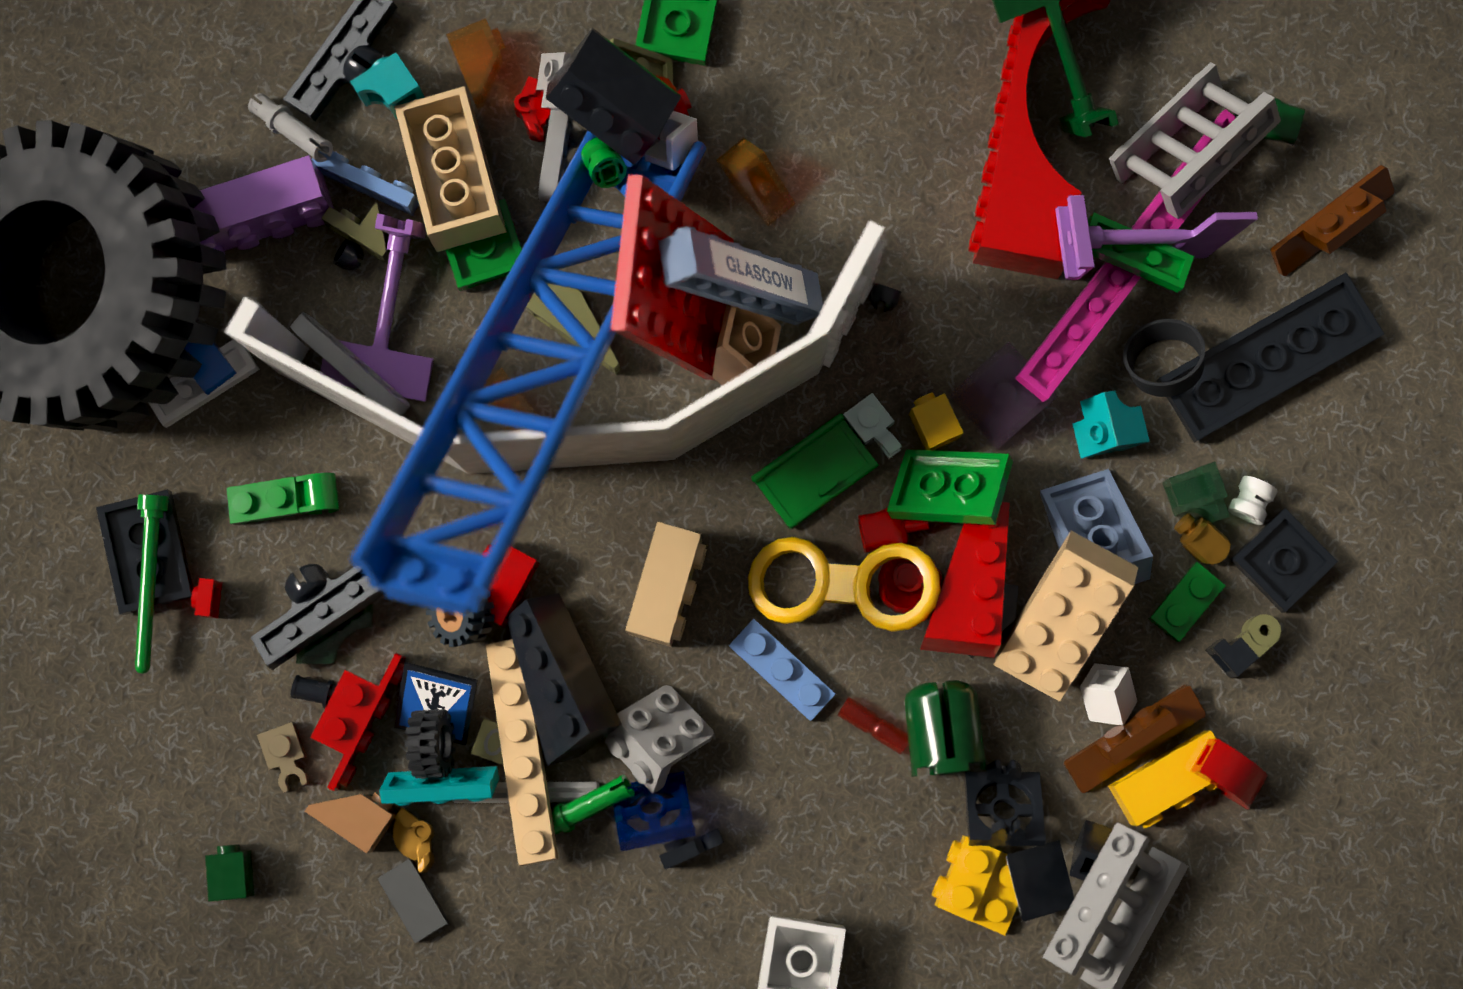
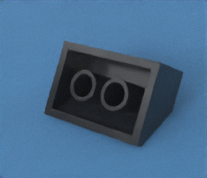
M592 28L548 83L545 99L633 165H636L659 137L681 95Z

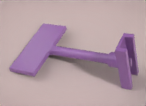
M1070 195L1067 198L1068 206H1058L1055 209L1065 280L1080 279L1094 267L1092 249H1099L1102 245L1175 244L1172 247L1193 255L1194 258H1207L1258 219L1257 212H1216L1194 230H1102L1100 226H1088L1084 195Z
M377 213L375 228L389 233L386 250H390L374 343L372 346H366L345 341L340 342L403 397L426 401L434 358L392 351L388 348L404 253L408 254L411 238L425 239V224L409 219L401 221L400 219ZM324 358L322 359L320 374L343 386L357 388Z

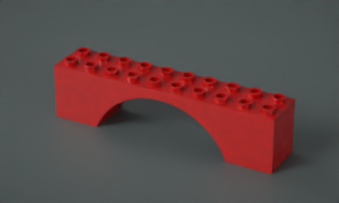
M1060 0L1059 3L1065 23L1067 24L1089 12L1107 8L1111 0ZM1044 7L1015 17L1013 25L1010 26L1007 39V47L1009 49L1007 57L1004 59L1000 80L1003 82L1000 93L997 95L994 114L1000 116L995 118L987 147L994 149V151H989L988 159L984 164L981 183H986L987 186H983L975 210V217L981 218V220L976 221L975 228L972 230L968 252L974 253V264L1058 279L1064 267L1055 209L1058 206H1068L1067 198L1070 195H1081V191L1069 184L1046 159L1033 134L1028 116L1026 86L1030 63L1041 46L1053 35Z

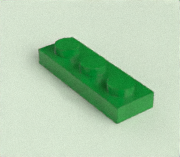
M1093 213L1088 218V226H1100L1102 230L1131 229L1097 213ZM1168 244L1102 245L1099 249H1092L1094 257L1176 293L1184 288L1194 258L1193 255Z

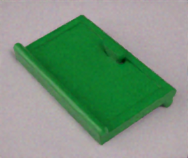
M839 413L751 476V480L755 482L785 525L791 530L879 465L845 422L844 415Z

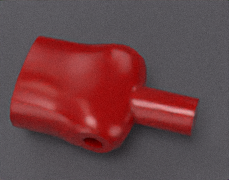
M888 508L875 513L858 515L864 552H873L879 547L888 544H907L908 533L929 529L928 521L891 519L887 512Z

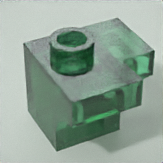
M1216 462L1202 465L1162 482L1174 517L1192 512L1201 515L1210 523L1230 517L1224 498L1228 497Z

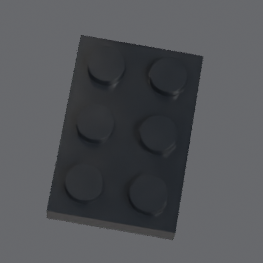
M168 489L147 494L169 496L168 511L164 512V518L159 521L154 607L189 599L193 591L173 494ZM138 497L96 507L118 611L121 615L138 612L144 518L140 517L141 510H137Z

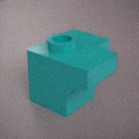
M396 52L389 57L378 59L372 65V68L350 81L366 107L372 104L384 105L391 111L395 119H397L394 106L425 98L419 85Z
M1116 391L1103 392L1080 401L1084 419L1073 423V429L1081 459L1127 450L1150 442L1141 406L1129 407L1124 405L1117 397Z

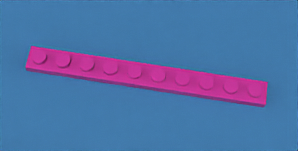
M1225 109L1217 116L1213 123L1225 128L1236 117ZM1203 135L1192 150L1197 153L1201 152L1212 139ZM1182 162L1171 177L1176 176L1187 164ZM1159 191L1131 229H1179L1202 197L1177 219L1167 212L1161 192ZM1104 262L1014 379L1042 402L1046 401L1141 277Z

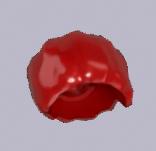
M894 559L882 564L878 573L880 598L894 613L905 614L912 610L921 600L924 590L923 575L918 566L909 560ZM937 568L941 590L943 585L942 572Z

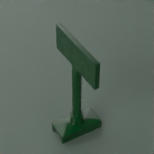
M992 0L999 23L1041 7L1045 8L1073 95V99L1070 101L1074 112L1059 118L1064 132L1086 138L1092 135L1090 127L1095 126L1094 123L1111 127L1119 124L1115 110L1095 106L1092 94L1087 93L1062 14L1060 0Z

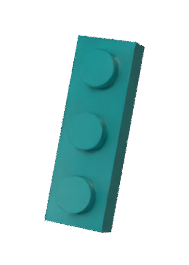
M497 766L452 769L451 774H448L449 776L445 778H416L411 775L412 771L388 772L379 793L382 804L395 803L399 806L425 801L442 804L450 800L460 799L478 802L492 798L499 782V773Z

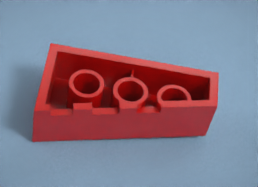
M1001 503L996 525L963 524L920 650L995 657L1001 646L1010 503Z

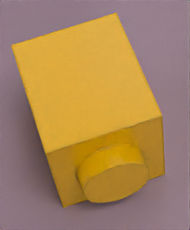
M929 393L914 401L915 407L911 408L909 416L925 450H936L961 438L964 432L945 393L938 397H935L934 393Z

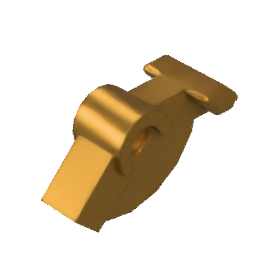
M402 807L394 817L396 819L393 828L395 845L404 856L418 861L419 873H426L435 863L431 843L434 829L431 824L419 820Z

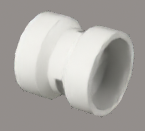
M1243 476L1238 486L1240 493L1237 498L1232 499L1228 511L1249 523L1262 525L1267 516L1266 506L1274 500L1278 491L1274 486L1251 476Z

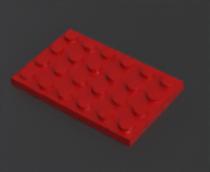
M628 175L611 330L704 379L715 380L712 378L715 354L726 304L666 286L659 241L672 236L675 230L683 227H693L696 231L707 235H716L719 239L734 243V239L643 175Z

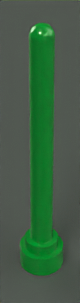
M138 495L137 510H141L140 517L144 518L135 669L140 674L147 673L151 665L159 521L164 518V512L168 511L169 496Z

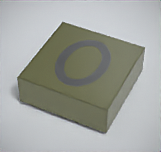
M484 718L471 754L504 765L498 724Z

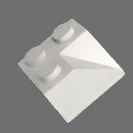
M770 916L757 989H837L846 932L843 925L807 919Z

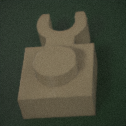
M290 722L257 735L268 769L280 768L281 773L278 778V784L283 792L291 791L288 778L292 774L298 775L302 786L309 784L307 772L303 768L298 767L297 760L305 758L306 754L295 722Z

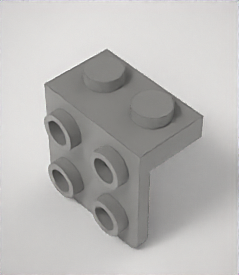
M665 685L619 712L617 715L622 725L606 737L605 743L608 745L610 752L615 757L620 758L632 771L634 778L639 783L644 784L654 794L664 787L671 766L710 742L714 731L673 687Z

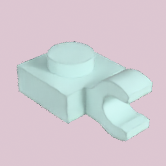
M873 393L843 414L844 419L864 445L874 439L888 459L901 451V444L887 430L894 424V420Z

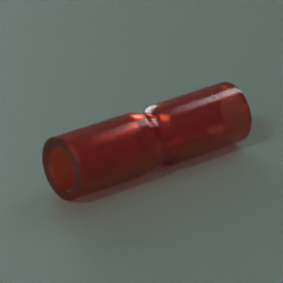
M850 697L847 698L837 716L861 731L871 734L874 739L900 755L909 743L907 732L886 719L879 718L876 713Z

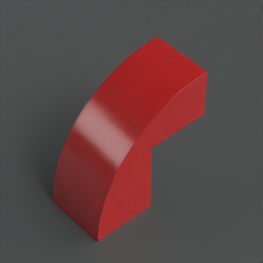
M1209 739L1191 769V772L1223 790L1222 795L1245 809L1250 808L1268 777L1266 772L1257 764L1220 739Z

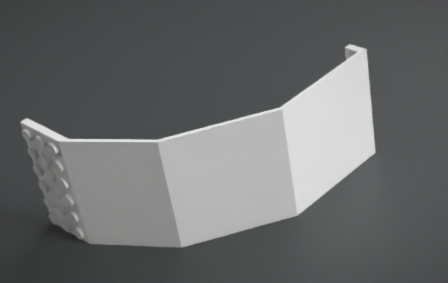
M869 221L809 335L664 421L570 427L550 468L674 460L819 374L823 365L829 368L838 353L842 336H847L856 319L859 304H864L873 287L872 284L875 280L880 258L886 242L881 240L884 227ZM244 298L225 333L277 373L413 445L415 444L423 429L422 427L301 364L309 348L259 304ZM530 430L485 433L513 471L530 470L546 439L544 433ZM457 435L444 461L467 474L492 473L491 468L465 435Z

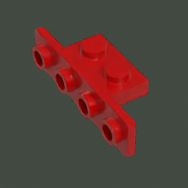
M399 653L394 654L379 686L348 670H344L310 737L344 754L327 787L328 789L339 791L341 785L347 788L353 779L357 767L352 764L358 752L364 754L368 749L374 733L369 730L375 718L381 720L385 715L391 702L386 696L392 684L399 686L401 683L403 663L406 656Z

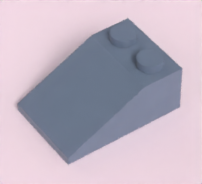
M1109 469L1040 490V496L1059 549L1070 531H1073L1137 566L1138 571L1134 584L1150 579L1153 554Z

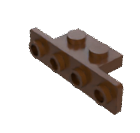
M1383 165L1378 166L1271 248V254L1278 273L1287 276L1319 250L1331 254L1386 212L1384 201L1394 194V187L1388 168Z
M1185 684L1152 706L1140 710L1136 716L1126 721L1124 726L1120 725L1110 729L1103 737L1065 760L1064 766L1078 790L1086 793L1206 716V713L1192 688Z

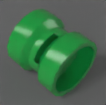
M597 137L585 144L581 152V158L589 170V175L594 184L600 188H611L621 183L626 176L627 167L620 154Z

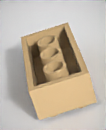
M465 87L394 106L427 236L436 252L505 233L506 228L474 108Z
M1070 531L1003 640L994 666L1060 702L1134 587L1138 567L1081 535Z

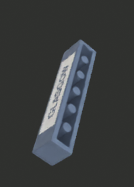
M693 227L679 228L673 232L672 236L659 241L666 286L793 325L818 317L824 307L818 273L802 268L801 265H793L782 261L781 258L767 256L759 250L747 249L740 246L739 243L727 242L719 239L716 235H707L696 231Z

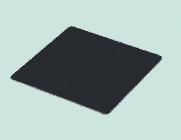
M1060 840L1046 843L1045 846H1035L1006 855L1023 922L1070 908L1075 898Z

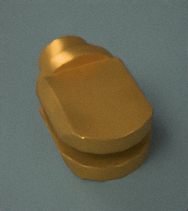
M1187 513L1174 527L1179 534L1183 533L1180 538L1182 546L1199 562L1217 564L1227 557L1230 550V542L1209 521L1203 518L1195 521V518L1190 513Z

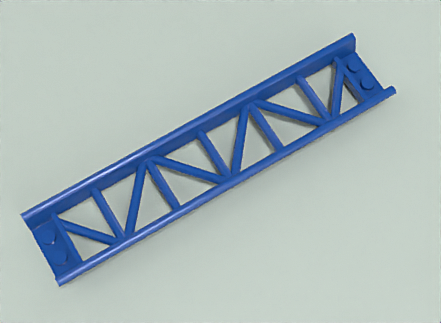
M589 131L584 136L350 559V562L355 567L363 571L369 580L370 587L384 590L387 598L465 616L468 610L479 612L616 334L611 330L613 304L594 339L547 285L552 284L609 296L615 295L616 281L560 271V269L619 252L621 235L554 255L571 223L576 224L577 221L622 229L624 214L581 207L592 183H594L589 175V170L581 158V152L585 144L591 139L596 138ZM700 141L694 142L683 164L674 171L647 162L645 157H642L636 165H633L621 156L626 164L627 173L622 182L614 186V188H617L626 197L628 175H643L681 202L706 151V146ZM533 293L537 295L579 346L512 333ZM508 349L568 360L558 365L483 388L502 351L507 352ZM576 376L556 419L485 405ZM474 419L545 434L546 439L524 483ZM460 429L508 492L436 476ZM433 492L497 506L409 537H403L425 494L431 495ZM503 523L488 555L438 545Z

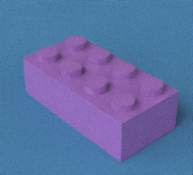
M309 155L200 190L205 199L194 208L214 216L220 233L200 242V244L222 252L234 247H238L241 250L253 248L259 244V239L271 235L273 238L287 237L294 233L293 228L305 224L308 227L323 225L325 223L321 218L329 206L334 209L324 176Z

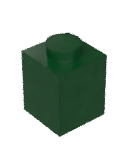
M240 844L217 846V854L205 856L208 902L254 896L251 850L240 851Z

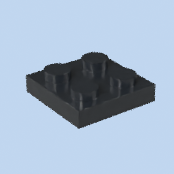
M1286 508L1282 509L1230 559L1281 613L1286 612L1338 562Z

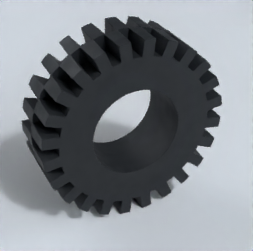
M52 120L36 121V131L18 125L2 131L5 146L0 145V419L84 431V429L118 428L117 420L128 422L143 420L150 416L146 402L167 405L179 394L167 375L193 378L202 366V363L184 349L188 342L212 346L217 336V328L197 320L201 306L224 309L225 290L203 284V274L226 270L225 252L200 244V242L220 233L216 219L212 215L194 209L205 199L196 185L178 179L182 170L173 162L153 155L154 151L149 148L73 122L70 123V126ZM87 218L97 232L102 244L105 258L104 285L100 299L87 321L73 334L57 341L45 327L38 311L35 297L37 269L44 251L53 238L71 223Z

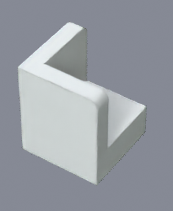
M673 111L660 133V141L645 153V161L674 171L684 162L692 144L698 141L697 119Z
M1094 663L1080 686L1088 718L1093 722L1124 726L1137 703L1129 667Z

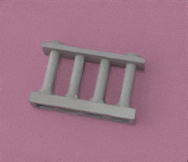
M1210 62L1109 158L1116 179L1123 184L1135 172L1160 187L1167 212L1179 219L1281 122L1275 97L1263 92L1252 103H1246L1223 90L1217 67ZM1212 100L1239 116L1227 127L1222 128L1197 112ZM1187 124L1211 138L1212 141L1201 152L1197 153L1172 138V136ZM1161 148L1187 165L1176 176L1170 177L1146 161Z
M1117 822L1045 951L1043 958L1073 976L1077 974L1080 966L1085 968L1080 979L1096 989H1122L1189 866L1154 847L1151 848L1149 854H1146L1144 850L1150 839ZM1137 865L1140 867V870L1129 888L1126 886V883ZM1117 899L1121 900L1122 903L1112 921H1109L1107 917ZM1100 932L1104 936L1094 954L1091 955L1088 952Z

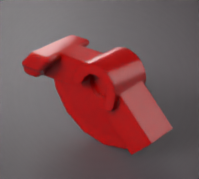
M529 76L522 92L514 99V109L517 117L522 119L529 139L542 142L544 141L542 127L549 120L551 110L541 108L543 91L536 90L538 79Z

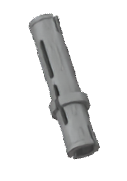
M264 93L254 95L256 99L262 102L261 105L254 99H250L248 104L249 111L265 121L266 126L276 134L281 133L311 155L317 162L327 160L325 156L318 152L319 150L329 157L333 152L332 143L296 119L285 105H277Z

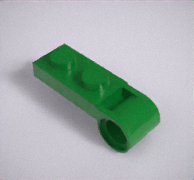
M315 473L227 487L230 524L234 525L302 514H322V510L327 509L329 513L339 511L335 473Z

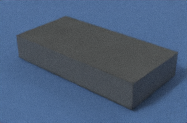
M409 858L377 878L415 943L449 923L412 859Z

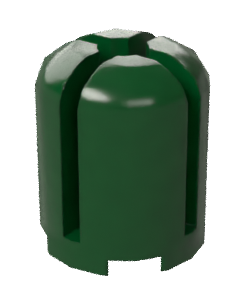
M950 680L942 683L949 759H946L937 683L919 684L906 694L904 705L912 777L918 776L917 769L929 768L930 775L964 772L970 770L969 764L980 763L981 770L987 769L978 693L972 685L959 680Z

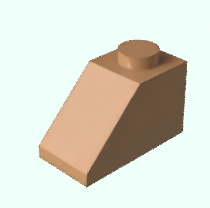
M374 792L372 796L360 794L311 804L305 810L310 816L365 853L374 851L397 814L391 810L394 803L382 804L378 792Z

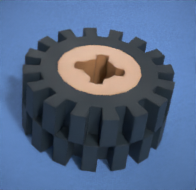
M488 592L479 612L468 610L466 616L435 608L426 609V615L432 616V620L428 621L429 628H436L432 633L434 637H441L440 643L443 645L449 644V647H457L484 640L487 637L485 633H489L492 630V626L488 622H492L495 619L494 614H489V609L494 608V603H488L487 598L491 596L490 592Z

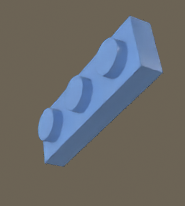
M318 151L326 157L327 160L324 162H317L312 157V160L324 176L405 213L414 215L419 202L413 194V188L398 180H394L392 184L380 179L381 174L364 165L360 169L348 164L349 160L334 151L330 157Z
M755 619L729 645L736 654L809 721L835 695L826 684Z

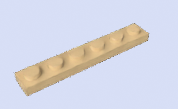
M513 640L486 644L519 866H527L558 860L541 741Z

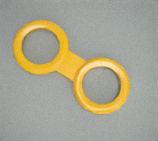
M788 537L773 541L763 547L752 561L748 574V589L756 609L772 621L783 624L802 622L816 614L825 602L855 604L862 616L872 625L894 632L909 630L926 620L936 607L940 594L939 572L931 557L918 547L904 543L883 545L869 553L859 566L829 564L823 551L811 541L797 537ZM793 552L803 554L810 559L815 569L816 583L812 594L805 602L796 607L781 608L774 605L764 590V577L767 568L774 559L783 554ZM905 559L912 561L918 566L923 575L924 590L921 600L912 610L902 615L891 616L881 613L875 608L870 598L869 585L872 575L880 565L889 560Z

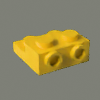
M964 835L960 842L954 840L946 858V861L951 863L946 877L942 875L938 877L932 892V896L937 898L935 906L1005 936L1018 906L1006 860V855L1008 854L990 846H969L968 837Z

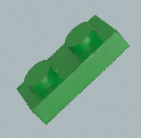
M1195 562L1148 619L1173 640L1180 642L1226 585L1198 562Z

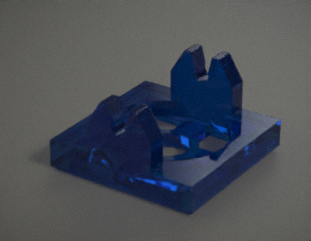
M684 771L669 774L664 787L654 794L644 784L638 781L632 782V786L627 789L632 788L634 796L613 805L621 852L696 836ZM656 793H666L674 796V798L664 799ZM644 796L639 800L637 806L629 807L639 797ZM658 802L662 804L661 809L654 814L642 812V808L647 803ZM681 809L675 822L661 827L660 819L668 811ZM641 818L649 823V829L644 831L635 830L628 825V820Z

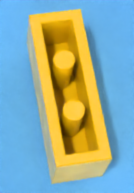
M1211 730L1198 733L1108 785L1130 825L1138 826L1142 824L1143 828L1150 827L1164 818L1161 814L1164 810L1171 806L1178 810L1192 803L1196 799L1193 794L1204 787L1208 791L1218 788L1191 772L1209 739H1216Z

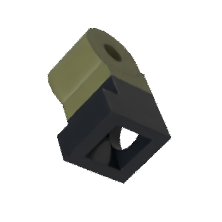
M1267 614L1251 617L1243 624L1241 633L1230 643L1224 638L1216 640L1205 651L1229 678L1238 677L1278 641L1281 635L1280 624L1277 619Z

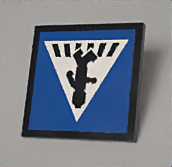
M405 662L394 728L406 730V727H409L408 718L411 717V713L415 710L444 709L452 717L450 723L454 724L452 733L455 734L456 741L453 742L466 745L478 680Z

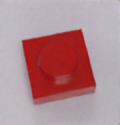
M199 578L198 586L193 588L191 596V606L195 608L196 616L218 619L223 582Z

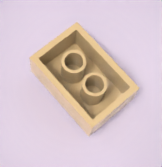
M657 522L625 629L629 635L672 647L673 640H681L686 624L685 617L681 616L684 604L691 606L697 586L696 581L691 580L694 569H702L707 552L706 545L702 544L701 534Z

